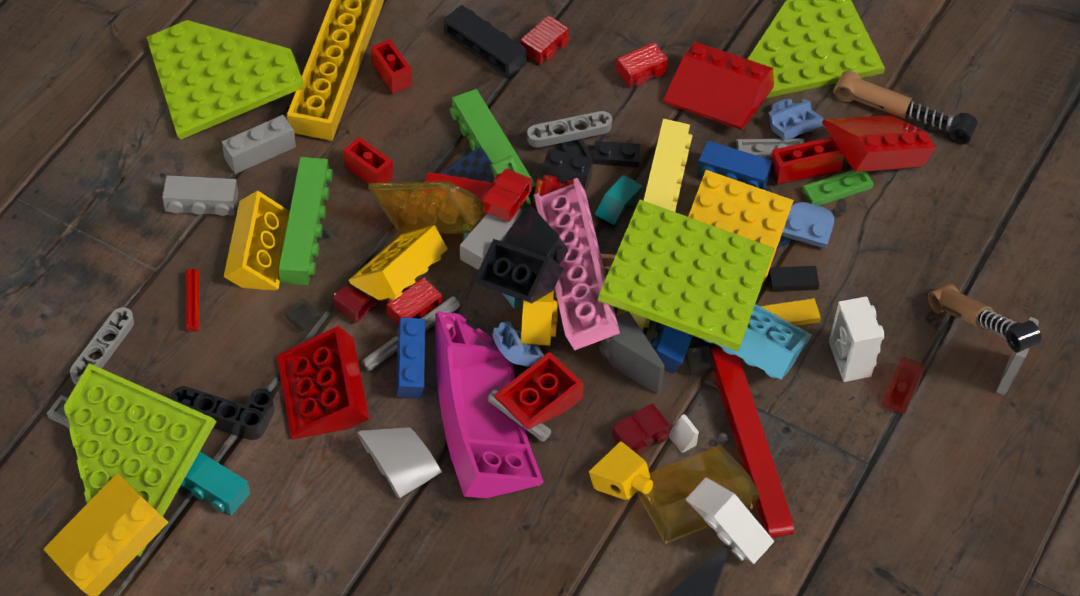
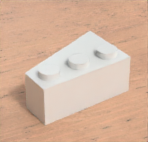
M707 477L685 499L704 518V521L718 533L717 536L725 544L733 548L731 552L740 561L746 559L755 564L774 543V540L735 493Z

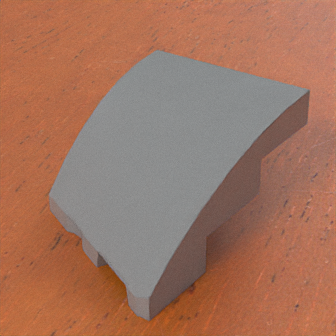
M410 427L359 430L356 432L366 452L371 454L381 474L386 476L397 498L403 497L442 472L430 451Z

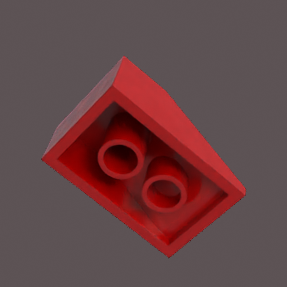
M549 352L496 393L494 398L525 428L530 429L565 413L583 399V382Z

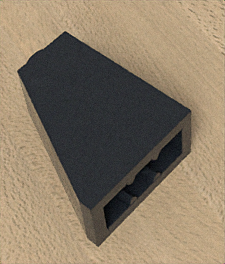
M529 204L503 241L550 257L559 265L569 251L559 235L534 207Z

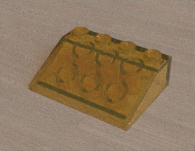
M448 181L369 183L368 185L369 190L399 234L432 225L436 226L439 234L471 233L487 214L484 212V205L477 195Z
M722 445L651 472L650 480L653 481L651 491L648 494L637 491L639 498L665 544L709 527L704 518L685 500L706 477L735 493L748 510L756 508L759 495L757 488L745 469Z

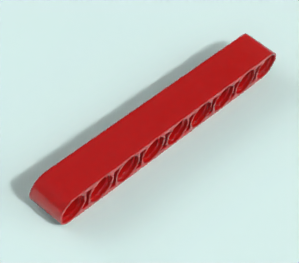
M722 347L710 348V364L762 527L771 538L793 535V520L740 358L737 355L726 353Z

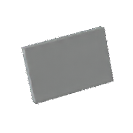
M1030 317L1029 320L1038 326V320ZM1029 348L1019 353L1012 351L996 393L1003 396L1006 395L1027 356Z

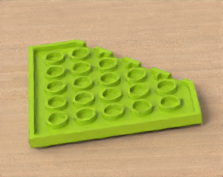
M786 0L748 58L751 61L773 68L774 88L766 98L837 84L844 71H853L861 78L884 74L885 70L851 0Z
M189 20L147 37L176 134L180 140L305 87L294 54L291 49Z
M90 363L64 405L65 414L69 420V431L73 447L78 458L77 464L80 477L85 487L86 502L88 503L118 473L162 516H164L216 423L214 418ZM144 549L137 556L140 557Z

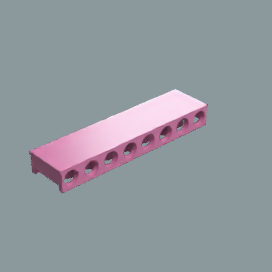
M578 178L573 179L574 184L546 195L534 194L538 213L559 235L569 250L565 259L560 263V266L564 269L555 286L565 336L574 350L620 334L614 306L598 301L606 274L586 192Z

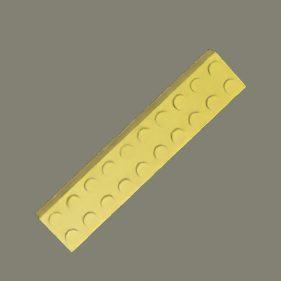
M663 119L644 201L674 212L681 187L679 183H682L689 153L688 148H690L692 135L688 134L689 124ZM618 308L617 315L627 311ZM630 312L642 332L644 327L649 328L650 319Z

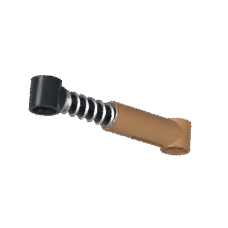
M844 71L833 90L835 97L841 101L850 102L854 100L905 119L906 115H909L910 119L915 117L917 121L923 120L925 124L931 123L932 127L935 125L939 126L940 130L945 128L951 140L957 144L969 143L978 125L977 119L971 114L960 113L954 117L950 114L946 116L943 115V112L937 113L936 109L933 111L929 110L928 106L926 108L921 107V103L915 105L911 97L864 81L853 71Z
M952 283L928 293L929 305L935 313L946 312L978 329H987L994 334H998L1007 340L1009 347L1016 353L1028 349L1042 340L1041 332L1033 321L1028 320L1024 323L1013 322L1011 319L994 312L991 307L960 293Z

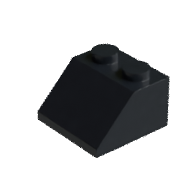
M549 148L540 177L543 178L544 175L555 176L557 181L566 183V180L578 178L585 192H587L592 177L593 158Z

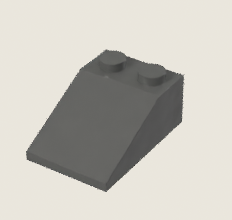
M627 311L617 315L620 334L601 340V346H599L603 359H607L616 370L656 394L661 393L665 365L630 312Z

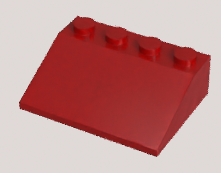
M694 42L683 56L663 101L665 104L742 130L774 88L773 68Z
M892 115L835 118L822 121V124L855 172L923 167L936 149L930 136L925 131Z
M336 326L277 355L290 437L292 439L350 429L370 419L354 338L340 326Z

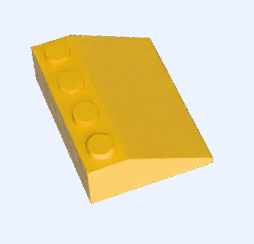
M116 473L44 548V551L83 592L89 596H98L167 525L168 521Z

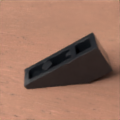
M725 545L670 592V596H714L727 562L730 548Z

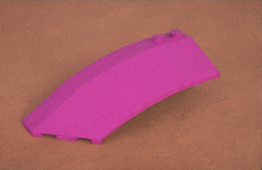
M437 311L435 314L436 375L441 416L451 460L464 497L490 498L542 485L544 481L531 450L525 428L488 402V396L493 390L500 391L515 379L513 363L502 355L497 345L493 343L494 339L479 328L475 331L465 324L467 319L459 314Z

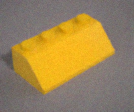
M258 190L239 202L224 277L241 288L276 291L279 289L280 284L279 265L290 211Z
M435 225L403 233L351 277L349 282L377 300L386 298L394 300L403 294L402 290L416 282L415 278L417 276L423 275L429 270L428 267L438 262L441 259V255L447 250V247Z

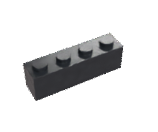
M461 5L444 19L445 35L508 79L526 65L527 49L522 44L509 38L506 33L493 27L490 22L477 16L474 11Z

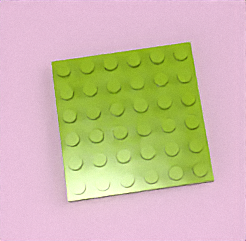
M639 200L599 293L598 301L739 352L775 248Z

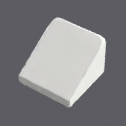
M682 415L671 429L669 438L678 450L684 453L697 445L699 431L687 416Z

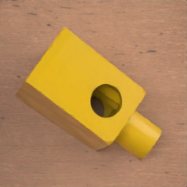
M621 441L589 471L595 490L624 500L630 499L637 491L648 494L653 487V481L650 480L646 461Z

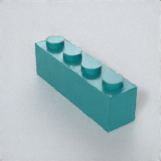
M201 452L197 455L180 487L188 488L197 499H205L210 502L216 511L220 513L224 511L230 516L250 495L248 481Z

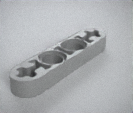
M598 111L536 124L528 128L527 142L532 147L537 148L605 134L612 128V116L608 112ZM583 124L587 128L578 130L575 128V125ZM562 129L565 133L558 135L553 130Z
M125 307L115 309L70 369V375L75 385H77L82 373L87 368L86 364L90 363L102 369L134 326V317L130 309ZM106 334L116 335L112 341L107 342L103 340ZM98 351L102 353L99 359L93 360L89 358L93 352Z

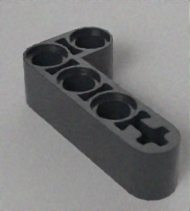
M186 386L177 387L171 394V400L214 418L216 421L214 429L248 440H257L263 436L275 411L272 393L266 388L254 390L246 405Z

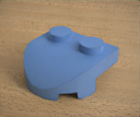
M790 98L778 101L772 105V110L769 112L771 130L784 140L794 139L800 134L812 132L816 128L824 126L822 124L823 117L811 110V103L806 99H802L801 103L792 102Z
M806 202L796 203L790 209L781 236L827 249L834 226V215L830 210L819 205Z
M501 322L498 328L494 327L492 337L502 355L510 362L531 367L544 357L538 345L521 343L522 331L515 330L511 322Z

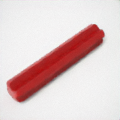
M195 268L186 271V330L189 332H197L200 329L199 270Z

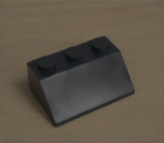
M493 239L473 282L532 304L554 290L564 268L550 257Z

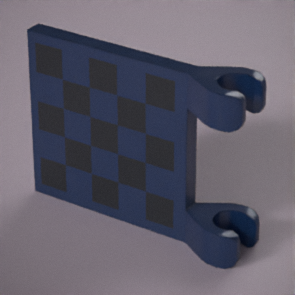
M481 146L442 172V174L487 181L489 183H493L495 179L490 167L493 163Z

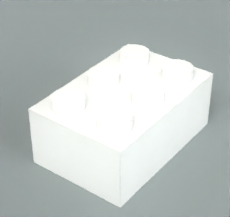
M867 296L839 301L829 345L843 382L872 376L873 369L877 364V355L880 353L881 341L884 339L883 327L878 325L875 307L870 305Z

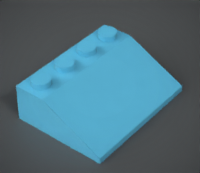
M755 304L739 352L724 346L721 347L726 353L743 358L746 364L765 370L768 376L782 380L810 340L812 334Z

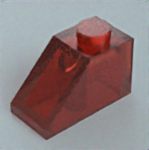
M904 356L899 361L882 405L905 415L927 366Z

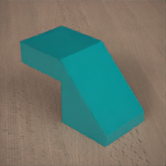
M623 175L605 194L595 215L617 226L627 205L634 206L644 186Z

